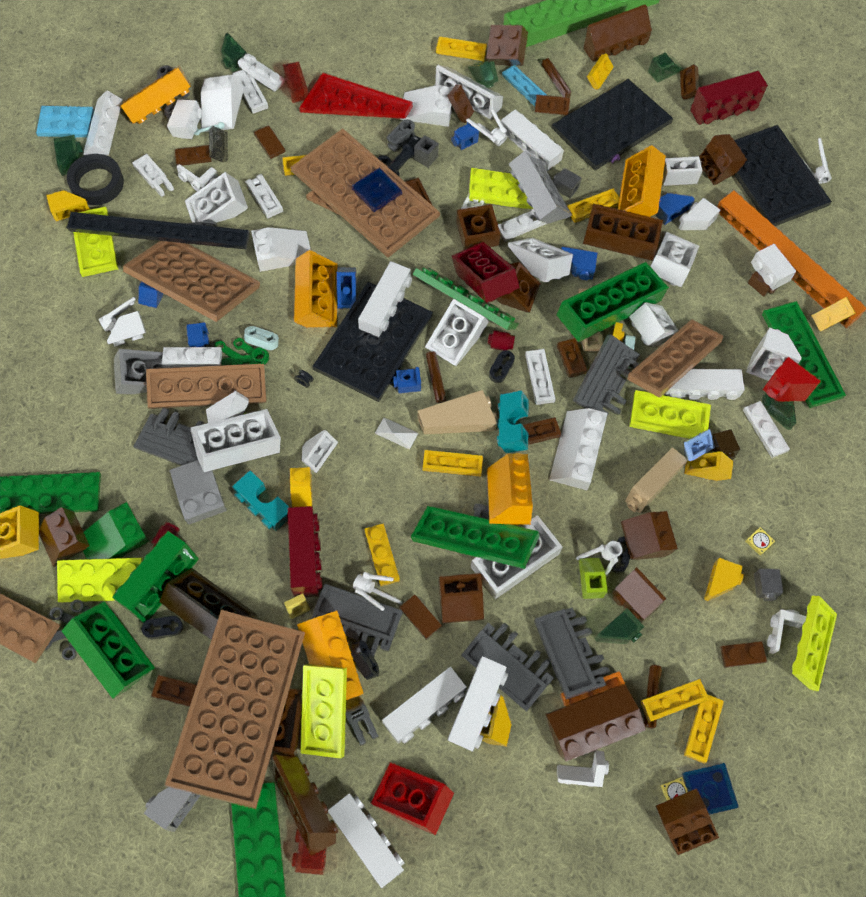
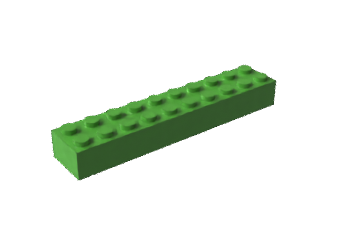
M545 0L505 13L503 25H523L528 32L526 47L588 27L590 24L644 4L647 7L657 4L659 0Z

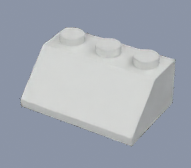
M769 328L753 352L746 372L769 381L774 372L788 357L796 363H799L802 357L788 334Z

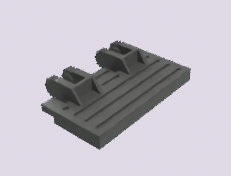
M607 335L573 402L584 409L590 408L605 412L607 416L609 413L603 407L619 415L621 410L612 405L610 401L613 399L622 405L626 403L627 400L618 395L626 382L620 375L628 379L630 371L627 369L629 366L635 369L639 365L636 361L640 354L614 336Z
M163 408L158 416L151 413L133 446L134 449L181 466L197 461L198 458L191 428L178 423L174 431L180 413L174 412L167 425L164 422L168 417L169 409ZM198 420L195 426L203 425L204 422Z
M324 584L312 619L338 611L346 637L358 641L362 632L361 640L365 642L368 636L375 638L370 649L373 657H375L381 639L383 642L380 649L389 652L403 611L380 603L385 608L382 611L362 596Z
M573 607L534 619L535 626L566 699L606 686L602 675L610 672L608 667L591 671L589 666L602 662L604 657L601 654L586 659L587 656L593 654L586 639L593 632L590 628L574 632L573 627L585 624L587 618L582 616L569 620L576 616Z
M487 623L461 656L475 668H477L482 656L506 666L505 672L508 673V677L504 686L499 685V688L527 712L554 679L548 672H546L542 679L539 678L551 662L548 658L544 660L541 667L534 674L529 667L539 658L540 652L537 650L527 663L523 665L522 663L527 658V655L514 644L509 651L506 650L518 636V633L516 631L511 633L506 642L501 646L497 639L507 630L508 625L503 623L497 632L490 637L495 628L490 623Z

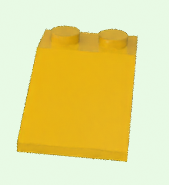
M20 505L0 513V559L23 556L39 550V512Z

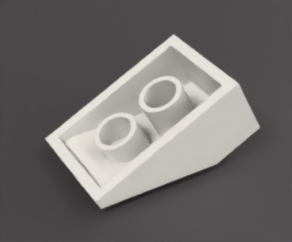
M235 74L204 79L201 90L202 128L218 125L219 122H223L225 125L223 129L217 128L205 132L234 129L244 90Z
M436 85L405 92L403 99L413 102V108L406 119L413 122L449 127L453 106L448 98V94L453 87Z
M226 172L185 200L192 223L204 220H213L217 223L234 218L248 209L238 180Z
M270 227L251 231L260 272L293 266L296 264L297 257L311 250L306 231Z
M666 232L651 264V268L661 279L668 281L671 285L682 287L692 267L699 246Z
M535 238L508 243V247L533 276L538 277L540 281L549 282L552 279H560L563 276L569 275L573 254Z
M453 299L425 348L435 351L438 356L457 366L479 339L489 320Z

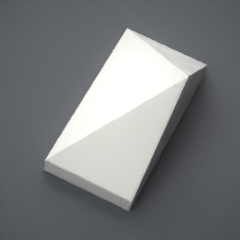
M383 418L375 434L409 450L418 435L417 432L387 418Z
M326 430L321 431L302 446V461L312 471L317 473L338 442Z

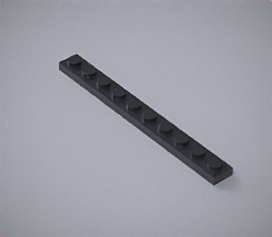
M77 212L70 213L66 227L70 232L245 250L247 249L250 235L249 231L244 229Z

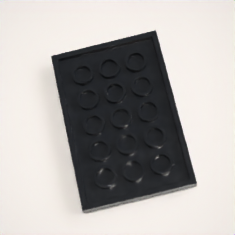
M628 78L553 123L551 128L596 171L612 161L616 155L623 154L671 124L673 117Z
M778 124L734 140L747 159L734 175L759 213L774 226L820 210L831 204L832 201Z
M368 281L312 367L314 371L380 402L393 381V376H396V371L401 368L433 316V312L403 298L401 302L397 303L394 316H390L386 331H382L379 337L359 329L358 319L377 286Z

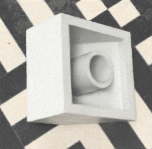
M644 303L629 316L632 320V326L642 335L641 339L647 346L656 347L663 344L679 331L665 309L660 305Z

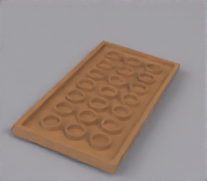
M343 128L291 167L292 173L387 258L440 216V212ZM376 179H381L382 184L376 185L374 181ZM372 199H379V204H372Z
M221 610L167 776L166 787L256 809L305 632Z

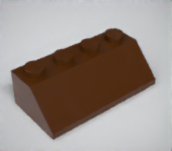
M646 4L588 25L583 49L592 62L597 61L603 54L616 56L621 51L631 50L635 46L645 45L649 41L652 28Z
M593 203L583 244L653 261L658 247L663 220Z
M625 684L545 714L558 754L565 761L646 730L640 710Z
M273 756L274 780L310 856L336 844L337 826L334 820H329L327 806L324 801L319 800L317 786L315 782H310L308 778L310 775L306 764H301L298 757Z

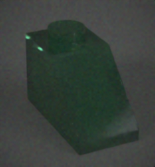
M226 33L221 49V62L225 69L229 68L233 73L241 68L238 65V60L244 58L247 52L229 33Z
M665 52L652 58L648 72L658 83L679 73L684 68L674 57Z
M481 61L468 66L476 82L484 85L486 88L493 87L494 83L499 81L494 61Z
M75 135L53 138L57 167L62 176L67 174L70 166L77 159L81 158L80 152H83L82 144L80 141H77Z
M767 393L763 394L762 404L766 406L768 414L785 429L791 430L797 423L794 401L778 402L774 398L769 397Z
M626 608L597 634L594 639L596 642L627 644L630 640L635 643L643 635L640 631L645 626Z

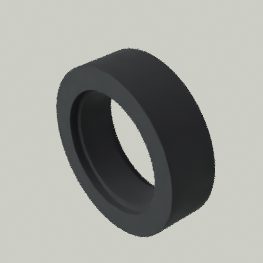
M104 154L85 155L77 159L67 172V183L72 194L86 199L88 205H102L112 201L120 194L124 185L119 165L113 158ZM103 169L112 174L110 183L100 190L87 191L79 186L83 175L91 170Z

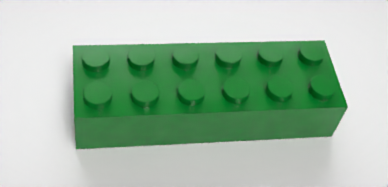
M644 262L562 301L556 316L575 339L580 342L614 325L616 322L628 318L644 303L656 304L660 302L669 287L649 264Z

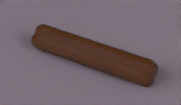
M549 58L543 59L542 66L563 97L571 96L572 91Z
M435 351L427 352L426 358L436 403L446 402L437 354Z
M651 665L649 667L646 699L660 693L662 667L659 665ZM645 715L644 725L646 728L654 729L656 728L657 720L648 722Z

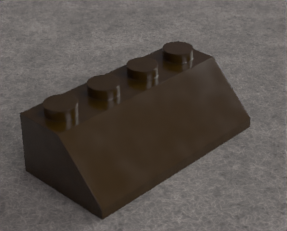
M193 568L168 582L159 601L211 640L221 610L249 618H254L256 615L252 610Z

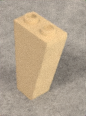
M483 390L418 410L417 416L424 434L494 431L498 421L496 413H492L490 408V398L485 396Z
M672 447L631 489L625 500L628 508L633 512L637 511L641 514L684 467L688 459Z

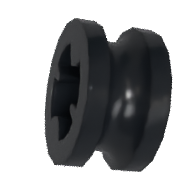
M300 370L298 372L299 375H296L294 379L297 383L308 388L310 386L309 382H313L314 378L308 372Z

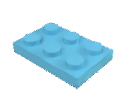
M41 106L36 134L37 136L87 138L94 109L93 107Z

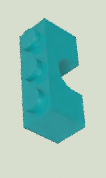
M522 390L501 394L500 403H498L500 419L497 421L499 436H497L498 446L506 454L528 450V432L522 424L515 425V423L520 418L528 417L529 400Z
M251 470L232 486L235 491L234 497L240 503L245 502L249 505L247 509L254 516L259 515L262 518V524L267 529L273 528L277 531L288 521V508L290 507L278 496L269 503L259 501V496L266 488L264 483Z

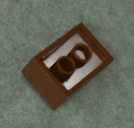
M289 688L270 760L275 755L296 757L302 714V690Z

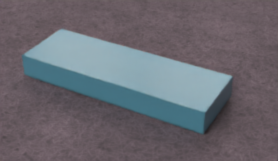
M511 66L502 72V76L534 106L536 94L546 95L516 66Z

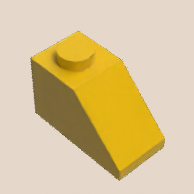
M63 190L46 195L55 221L69 218L71 212L90 210L86 199Z
M722 451L706 453L693 461L688 460L685 465L684 474L715 481L728 480L732 477L733 461Z
M310 467L290 468L292 507L313 506Z
M718 558L714 562L704 600L709 601L740 585L744 576L741 573L743 566Z
M500 695L496 706L491 705L488 713L492 715L487 728L482 727L480 735L483 736L482 741L488 744L507 746L512 724L504 697Z

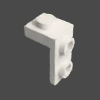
M180 164L176 166L179 178L183 182L188 181L196 191H199L218 177L217 171L212 167L198 178Z
M782 609L775 615L773 614L770 621L773 632L767 640V646L770 647L769 653L774 654L780 649L783 624L800 628L806 621V616L800 615L795 610Z
M595 750L592 768L557 765L558 782L602 787L604 774L608 775L609 761H605L604 751Z

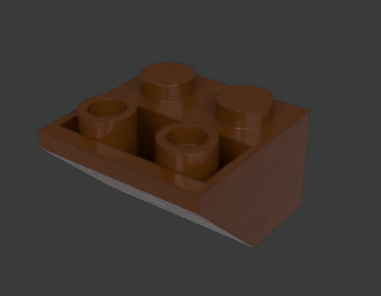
M730 134L715 135L699 156L701 167L713 185L719 184L737 173L747 161Z
M481 573L439 577L438 584L443 624L484 620Z
M697 788L656 805V809L677 855L719 838Z

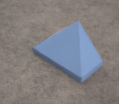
M710 429L684 442L685 456L689 461H693L715 448Z

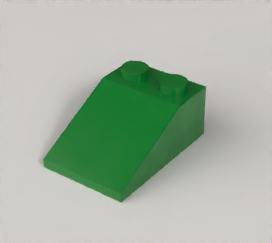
M127 502L108 511L84 531L90 546L84 549L83 553L86 559L121 558L149 543L135 513Z

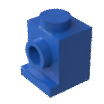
M467 122V125L459 127L454 131V136L451 137L452 143L463 150L478 142L479 131Z
M205 322L186 325L189 347H206V344H209V333Z
M419 367L396 371V376H393L394 388L398 387V393L421 391Z

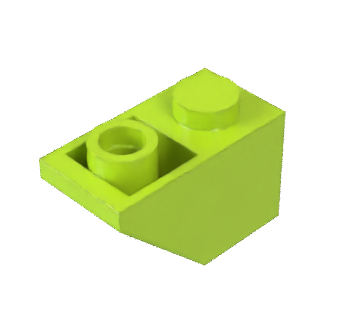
M579 558L583 599L604 598L608 591L605 570L600 558Z

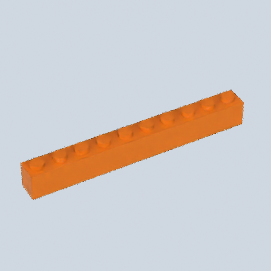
M732 191L719 201L717 206L720 209L719 215L759 251L773 244L776 245L796 270L792 280L824 309L845 297L848 298L856 314L839 322L845 328H848L862 316L866 310L863 303L857 300L834 277L830 276L820 265L797 247L793 241L788 239L767 218L762 216L744 200L741 195Z

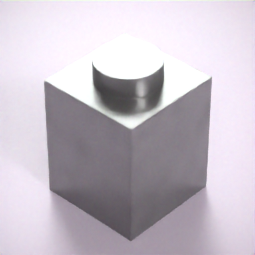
M424 135L414 146V160L429 168L438 157L439 143Z
M563 168L560 173H556L553 182L559 193L571 199L579 189L582 177Z
M759 569L754 573L757 598H764V601H774L783 593L780 569Z

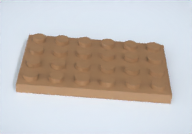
M160 241L123 265V272L215 322L260 287V282L186 243Z

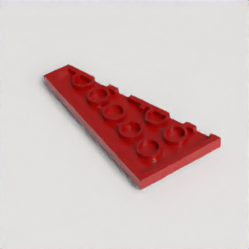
M322 73L299 109L300 113L406 119L413 108V102Z

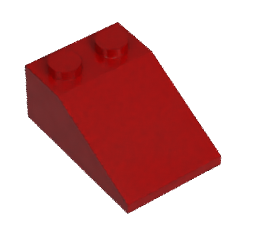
M390 762L370 804L436 836L454 792L443 783Z

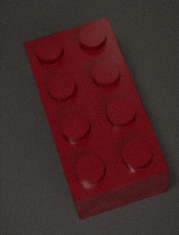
M758 70L699 87L690 111L698 125L704 123L707 125L718 119L724 120L731 115L738 116L748 110L754 111L759 107L768 84Z
M481 242L451 256L457 275L486 303L495 301L498 297L510 294L520 288L515 268L485 242Z
M313 506L288 508L290 586L293 596L296 597L304 594L305 598L319 597V590L323 589L321 572H318L322 570L320 552H317L321 551L318 513H314Z

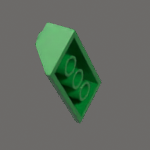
M167 531L158 540V543L151 552L146 554L140 565L131 572L124 584L116 590L112 598L144 623L151 619L162 605L159 601L166 584L191 569L199 558L184 541Z
M105 601L72 618L62 630V633L112 699L128 690L155 669L154 665Z

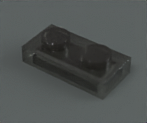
M212 125L209 129V157L223 163L228 160V132Z

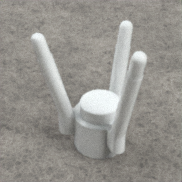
M491 109V112L500 129L495 128L492 132L482 124L478 123L477 125L469 118L467 119L468 123L487 136L497 146L502 145L508 137L505 134L507 129L502 125L494 109Z
M818 138L823 166L818 167L815 170V174L810 168L809 170L818 183L821 184L822 182H829L832 177L828 169L822 140Z
M132 297L107 315L99 318L105 332L109 330L112 332L117 322L115 316L134 304L133 301L136 300L135 297Z
M610 541L606 545L602 544L598 548L577 556L576 559L579 560V558H586L595 553L602 552L603 558L610 560L605 570L607 577L614 564L618 562L617 557L622 553V547L617 541Z
M364 572L363 575L359 574L353 584L355 593L362 595L383 611L385 608L367 593L374 592L400 605L403 604V601L374 588L375 582L372 579L393 581L392 577L374 575L368 572Z

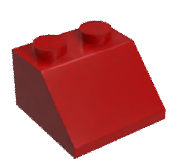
M788 357L774 372L762 390L778 402L805 401L821 381Z

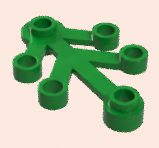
M242 338L234 340V348L243 350L249 355H240L226 346L223 341H218L214 345V347L224 345L222 353L230 357L222 359L221 366L243 365L245 363L265 365L270 359L267 350L263 348L254 349L246 344ZM237 342L243 343L241 346H236ZM259 355L263 356L262 359H257Z

